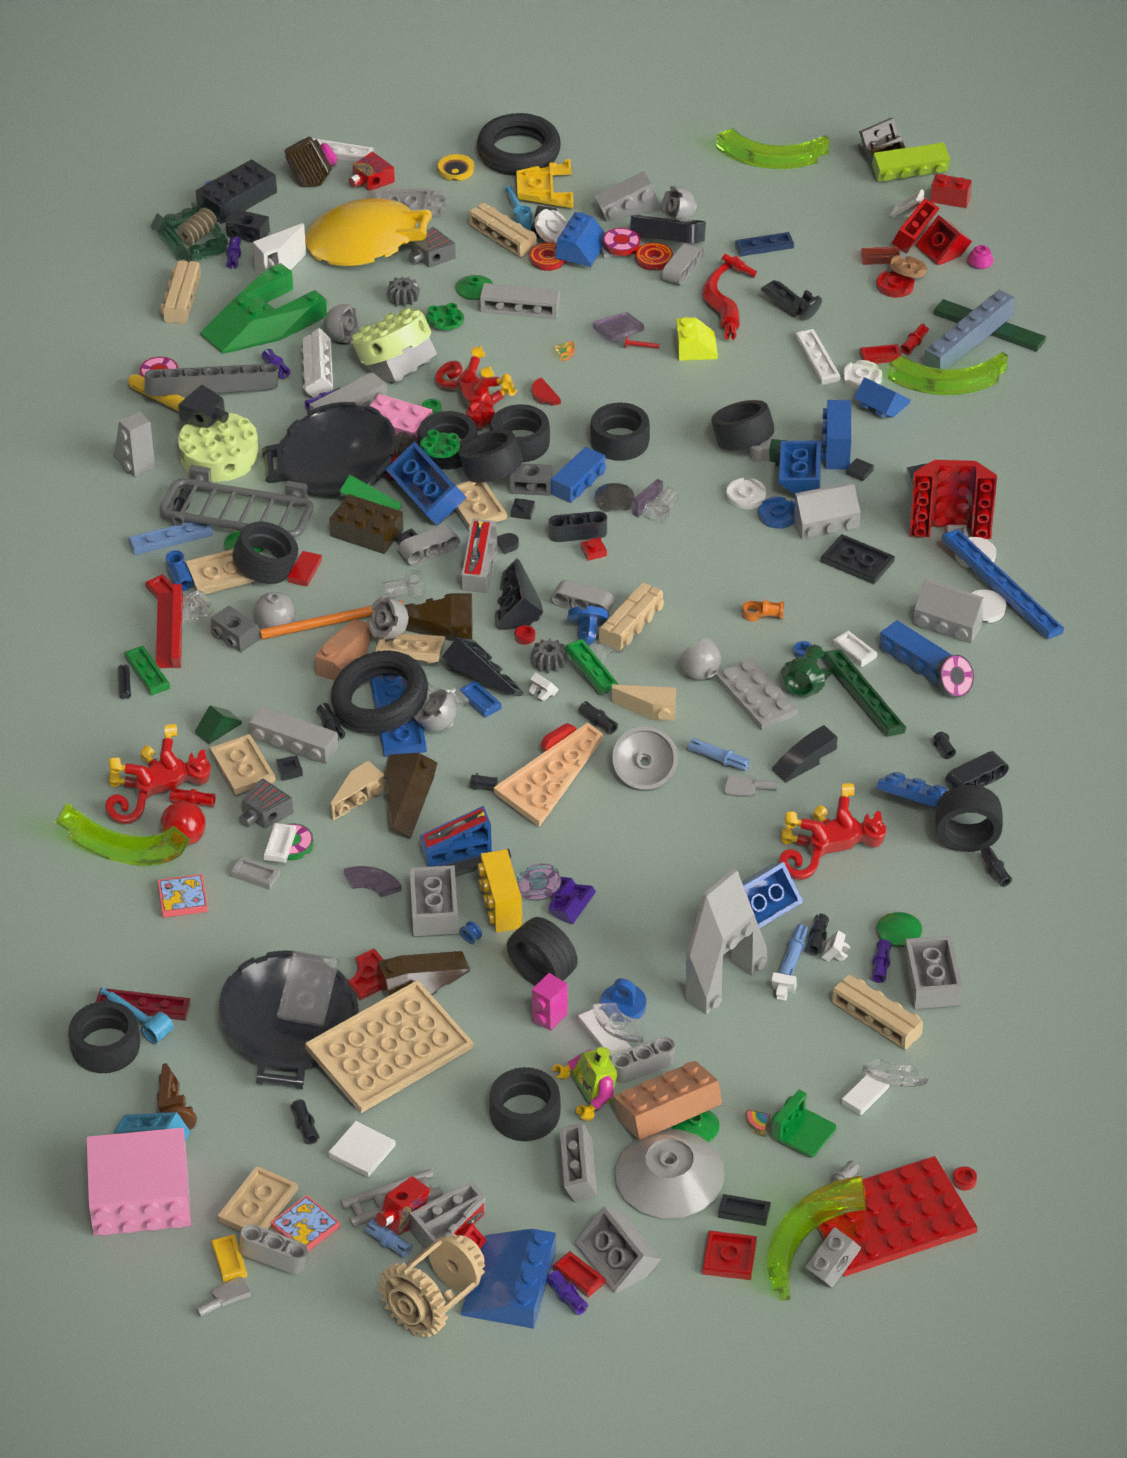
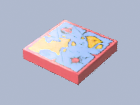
M203 874L158 880L163 918L208 912Z
M306 1195L273 1220L271 1228L278 1234L302 1242L307 1246L309 1252L339 1229L340 1222Z

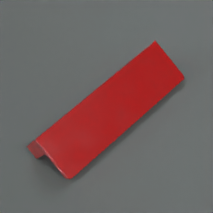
M173 584V593L158 594L156 664L159 668H181L183 590L181 584Z

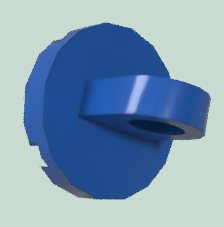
M576 606L568 610L567 619L570 623L579 625L578 639H583L587 645H591L596 637L597 626H602L609 619L608 611L600 607L586 606V609L581 610L580 606Z
M623 978L615 980L614 984L603 992L600 1001L601 1010L606 1017L618 1023H629L630 1020L641 1018L645 1013L647 1005L645 993L631 981Z

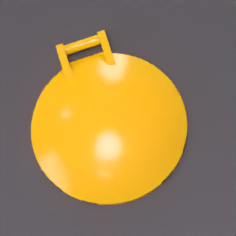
M365 198L349 201L329 209L313 221L306 232V247L314 258L319 261L322 259L326 260L331 265L355 266L375 262L374 258L382 255L388 257L394 254L402 244H407L409 241L424 240L427 235V224L431 220L432 213L429 210H410L400 202L384 198Z

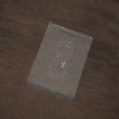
M293 951L277 1017L279 1019L323 1026L339 960L332 957Z

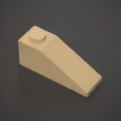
M612 684V703L653 720L675 721L676 688Z

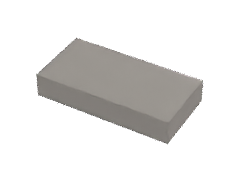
M240 857L230 871L231 877L269 890L281 875L280 870L244 857Z

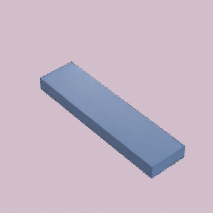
M187 522L181 526L175 525L131 536L128 539L134 555L213 536V530L210 525Z

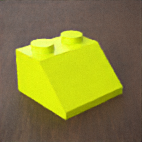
M696 317L676 318V341L679 361L718 359L715 332Z

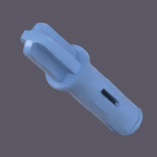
M694 737L689 742V751L722 762L726 767L730 765L743 771L749 767L750 760L734 754L732 750H724Z
M797 925L793 937L787 942L788 949L778 973L793 975L800 953L805 949L804 941L808 932L807 926Z

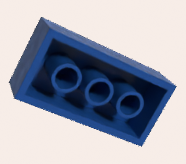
M413 442L386 469L437 526L467 498L416 442Z

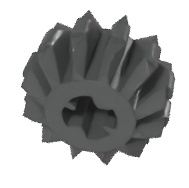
M401 277L394 278V281H389L387 295L391 303H396L397 306H406V304L413 305V302L418 301L420 288L416 283V279Z
M550 638L548 641L541 639L540 643H535L531 652L534 667L539 668L540 671L547 670L548 673L550 670L557 672L558 668H564L567 659L564 644L559 643V640L551 641Z

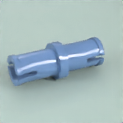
M375 1219L368 1222L371 1228L366 1226L365 1232L380 1241L381 1246L384 1248L389 1247L402 1258L409 1255V1252L406 1250H412L410 1243L401 1239L390 1229L379 1226Z

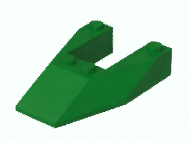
M279 263L265 270L238 294L200 332V336L222 354L280 341L323 320L327 315L326 298L316 290H313L274 309L267 302L294 290L292 271L282 263Z

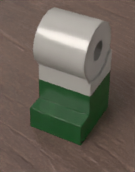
M768 439L759 445L750 447L749 458L755 462H776V466H780L781 441L787 440Z

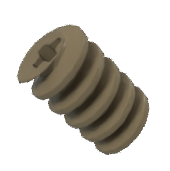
M202 208L178 226V235L185 245L192 246L194 242H197L214 229L217 219L212 211Z

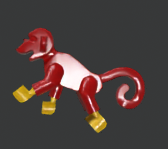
M482 346L471 349L472 357L464 371L460 362L449 361L437 370L435 380L438 386L443 389L461 390L469 406L466 410V415L475 422L477 429H482L485 425H491V420L495 414L493 406L503 399L505 394L515 395L517 389L513 388L514 384L509 374H503L501 378L495 377L491 366L481 369L482 377L480 379L476 376L480 363L479 358L485 357V351H482ZM447 373L448 379L451 380L443 379L444 375ZM502 384L501 391L497 390L493 394H489V387H498Z
M168 724L164 729L165 738L162 739L160 761L152 758L155 751L149 745H145L140 752L141 759L144 762H148L149 768L144 765L131 763L121 765L120 758H110L109 769L111 772H109V784L112 787H118L123 784L124 787L135 788L136 794L139 797L135 810L128 815H122L116 812L113 806L119 804L121 810L127 812L129 809L127 799L120 794L111 795L105 803L107 815L119 824H132L140 819L145 809L146 799L152 795L171 791L172 788L177 789L186 780L199 786L206 784L211 773V764L207 760L206 750H200L197 758H194L193 753H190L188 761L184 763L172 752L173 740L170 737H177L176 724ZM125 771L124 774L136 775V777L126 776L121 778L120 772Z
M853 783L842 784L836 819L832 821L829 818H825L828 811L822 805L814 809V820L806 818L798 820L796 812L786 813L785 825L787 828L782 829V843L789 845L797 842L796 845L808 847L810 854H812L810 864L803 870L792 868L787 861L792 859L794 860L795 867H801L803 858L798 851L787 849L780 854L779 863H785L792 879L804 880L811 877L818 868L820 857L826 853L851 849L860 841L872 848L879 847L883 843L887 827L882 821L881 811H876L873 819H870L867 813L862 823H859L851 815L848 809L850 798L847 796H854ZM801 826L800 829L812 831L813 834L811 836L802 834L793 836V828Z

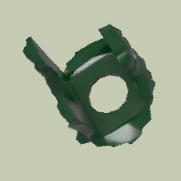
M816 644L808 646L803 657H797L786 662L781 669L785 686L791 694L807 698L819 693L825 687V680L833 671L826 668L820 669L817 665L818 659L824 656L821 646Z

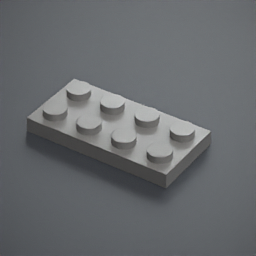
M752 658L717 672L716 681L761 731L798 715V708Z

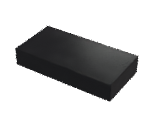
M723 1194L718 1218L766 1226L771 1202Z

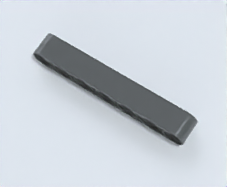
M251 364L148 370L145 372L144 392L151 396L191 394L201 384L213 392L275 389L278 386L279 367L275 364Z

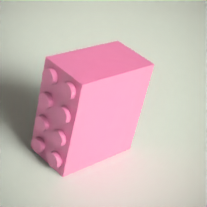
M184 1128L87 1137L89 1209L94 1236L191 1226L188 1161Z

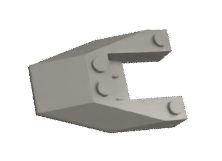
M735 869L731 870L703 893L686 954L685 1001L705 1014H708L712 1009H716L722 1002L723 955L731 949V963L751 976L758 970H762L767 964V946L738 871Z

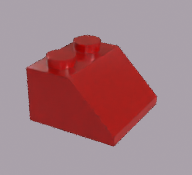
M938 214L915 245L938 265L961 257L972 243V240L950 221Z

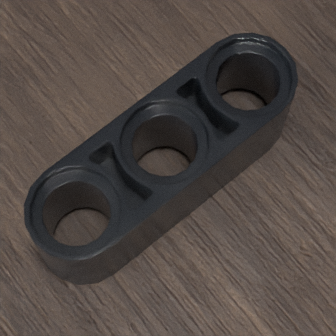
M601 511L561 514L549 518V539L553 542L589 540L599 537L603 538L607 535V515Z
M990 751L951 770L947 774L945 782L951 788L961 785L984 787L1004 777L1009 770V765L994 751Z

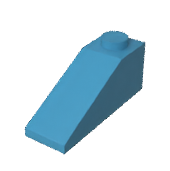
M177 1112L124 1115L113 1131L114 1134L184 1128L185 1141L191 1134V1131Z

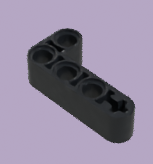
M631 215L630 230L635 231L640 237L683 243H698L705 241L706 221H680L644 215Z

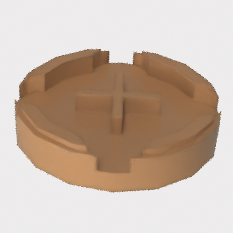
M900 255L894 256L889 264L893 271L914 278L924 277L928 269L923 261L911 256H906L905 259L901 258Z

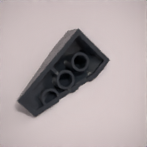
M516 558L502 573L500 589L503 592L497 601L500 609L495 612L496 625L499 629L515 628L522 625L530 626L534 621H538L543 614L542 603L520 560Z
M456 637L442 655L447 661L446 665L453 671H460L513 695L522 696L524 693L508 675L500 673L503 670L501 666L490 661L492 656L475 640Z

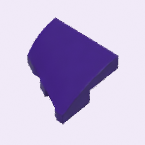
M560 877V885L551 896L553 899L548 910L559 920L574 924L596 891L591 885L576 884L572 878Z

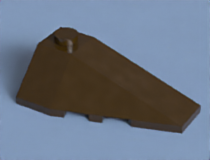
M450 593L444 595L442 599L433 600V598L426 599V603L404 605L408 612V624L405 631L422 635L444 636L445 640L454 641L456 637L473 640L472 593Z
M421 753L391 754L387 757L384 779H387L388 785L386 795L389 796L390 802L388 814L391 830L408 839L412 837L433 782L438 762Z
M462 951L401 955L378 961L376 978L380 983L385 998L416 980L433 996L444 985H450L470 972V967Z

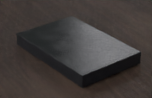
M843 534L821 556V563L873 585L895 561L894 555Z

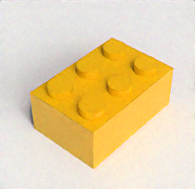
M508 850L482 853L481 863H478L479 876L482 878L478 879L480 892L485 894L483 895L484 907L489 908L487 912L489 924H494L496 933L518 929L522 926V897Z

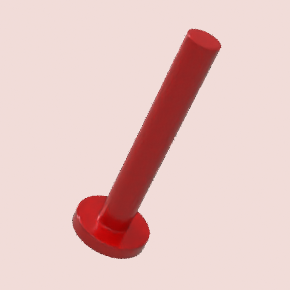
M628 336L625 339L624 348L627 345L660 348V344L627 340Z

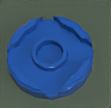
M784 497L765 499L762 505L758 507V518L764 525L771 528L789 527L794 524L795 502L792 500L787 501Z

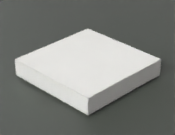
M355 1121L329 1151V1158L369 1177L396 1146L395 1140Z

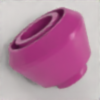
M322 143L321 148L330 165H336L338 159L327 143Z
M978 245L969 254L968 262L976 269H986L993 264L994 258L987 246Z

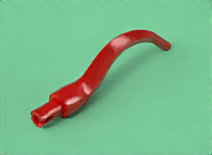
M725 262L707 278L703 286L702 295L704 300L720 313L721 327L725 330V339L730 340L731 334V338L734 340L737 336L736 330L740 326L739 309L734 300L723 295L717 288L721 274L733 267Z

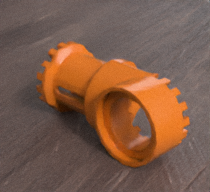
M764 599L763 602L755 600L753 602L751 600L749 602L746 601L743 604L742 616L748 621H756L760 617L765 618L766 616L783 619L784 601L769 602L767 599ZM753 609V610H756V612H753V613H752V612H749V611H747V610Z

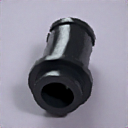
M942 731L936 733L933 737V744L939 748L943 758L950 759L954 757L956 750L949 741V735Z
M476 773V775L472 774L470 787L474 788V790H477V788L494 790L498 783V777L482 776L479 773Z

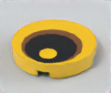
M461 154L445 156L438 163L439 175L452 181V178L457 179V181L468 179L474 173V161L470 157Z

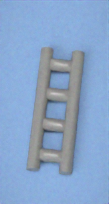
M431 1169L411 1175L430 1188L428 1200L443 1195L440 1186L432 1189L428 1182V1179L434 1178ZM411 1176L341 1200L342 1208L345 1210L352 1207L356 1215L350 1218L352 1227L376 1219V1215L382 1212L383 1196L387 1195V1193ZM374 1199L378 1208L365 1213L361 1203Z

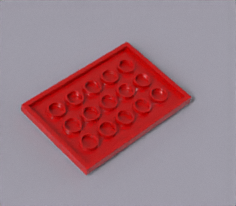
M936 1156L850 1183V1185L847 1184L845 1187H837L803 1199V1206L823 1241H825L835 1227L861 1247L858 1254L842 1274L843 1277L977 1233L978 1226Z

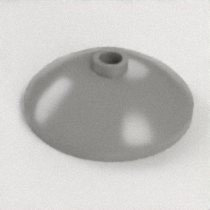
M650 726L635 727L625 732L616 742L612 755L613 767L617 776L626 785L638 790H653L663 786L672 778L677 768L678 753L674 742L665 732ZM646 759L649 763L642 765L641 760Z

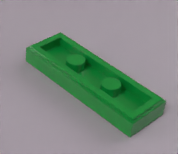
M349 475L339 491L345 497L351 494L393 509L400 510L402 507L400 502L352 475Z
M583 639L566 644L564 650L600 695L612 691V684L619 685Z
M143 645L124 652L125 659L151 696L170 689V683Z

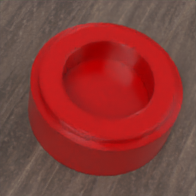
M522 625L515 629V641L517 643L528 645L535 641L536 632L533 627Z
M959 1167L953 1172L952 1182L960 1190H971L976 1186L977 1173L970 1167Z

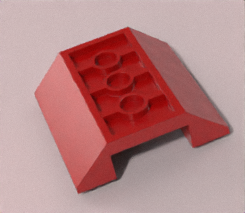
M934 459L915 471L909 537H930L931 527L967 525V528L971 529V537L991 539L997 474L974 460Z

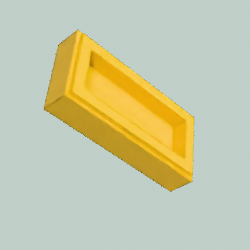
M235 1234L211 1240V1246L223 1283L237 1277H247V1271L242 1255L239 1252Z

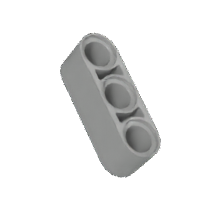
M684 243L664 267L662 279L682 285L701 262L704 252L703 248Z
M445 524L403 540L398 550L410 565H417L453 551L459 546L460 538L449 525Z
M562 580L552 595V601L555 605L569 610L576 606H580L581 610L586 609V606L603 608L609 613L615 603V597L606 590L569 580Z
M659 1037L614 1054L611 1062L617 1070L616 1082L627 1083L672 1066L675 1061V1043L669 1037Z
M246 1225L241 1229L239 1252L245 1257L290 1274H300L305 1270L308 1248L302 1242L257 1225Z

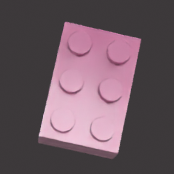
M381 394L370 405L390 420L396 433L397 446L406 449L413 442L418 444L419 426L426 417L432 414V409Z

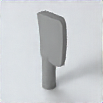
M729 774L724 792L726 795L751 797L755 796L756 789L777 790L778 782Z
M237 1277L213 1290L214 1300L196 1308V1312L199 1317H202L220 1307L223 1308L231 1303L250 1297L251 1292L244 1279Z

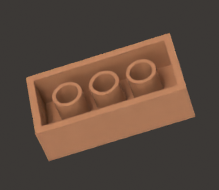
M697 1061L688 1062L677 1069L667 1071L661 1076L646 1080L640 1085L625 1089L613 1096L617 1119L639 1140L722 1105L718 1080Z

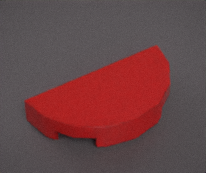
M542 377L535 380L532 384L534 400L540 404L542 402L551 403V406L561 404V398Z

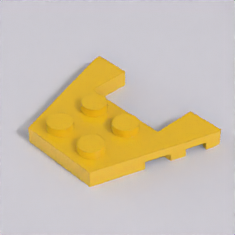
M566 159L564 163L557 165L556 162L549 163L548 167L540 169L539 166L516 171L518 199L574 208L573 192L554 193L553 175H572L571 159Z

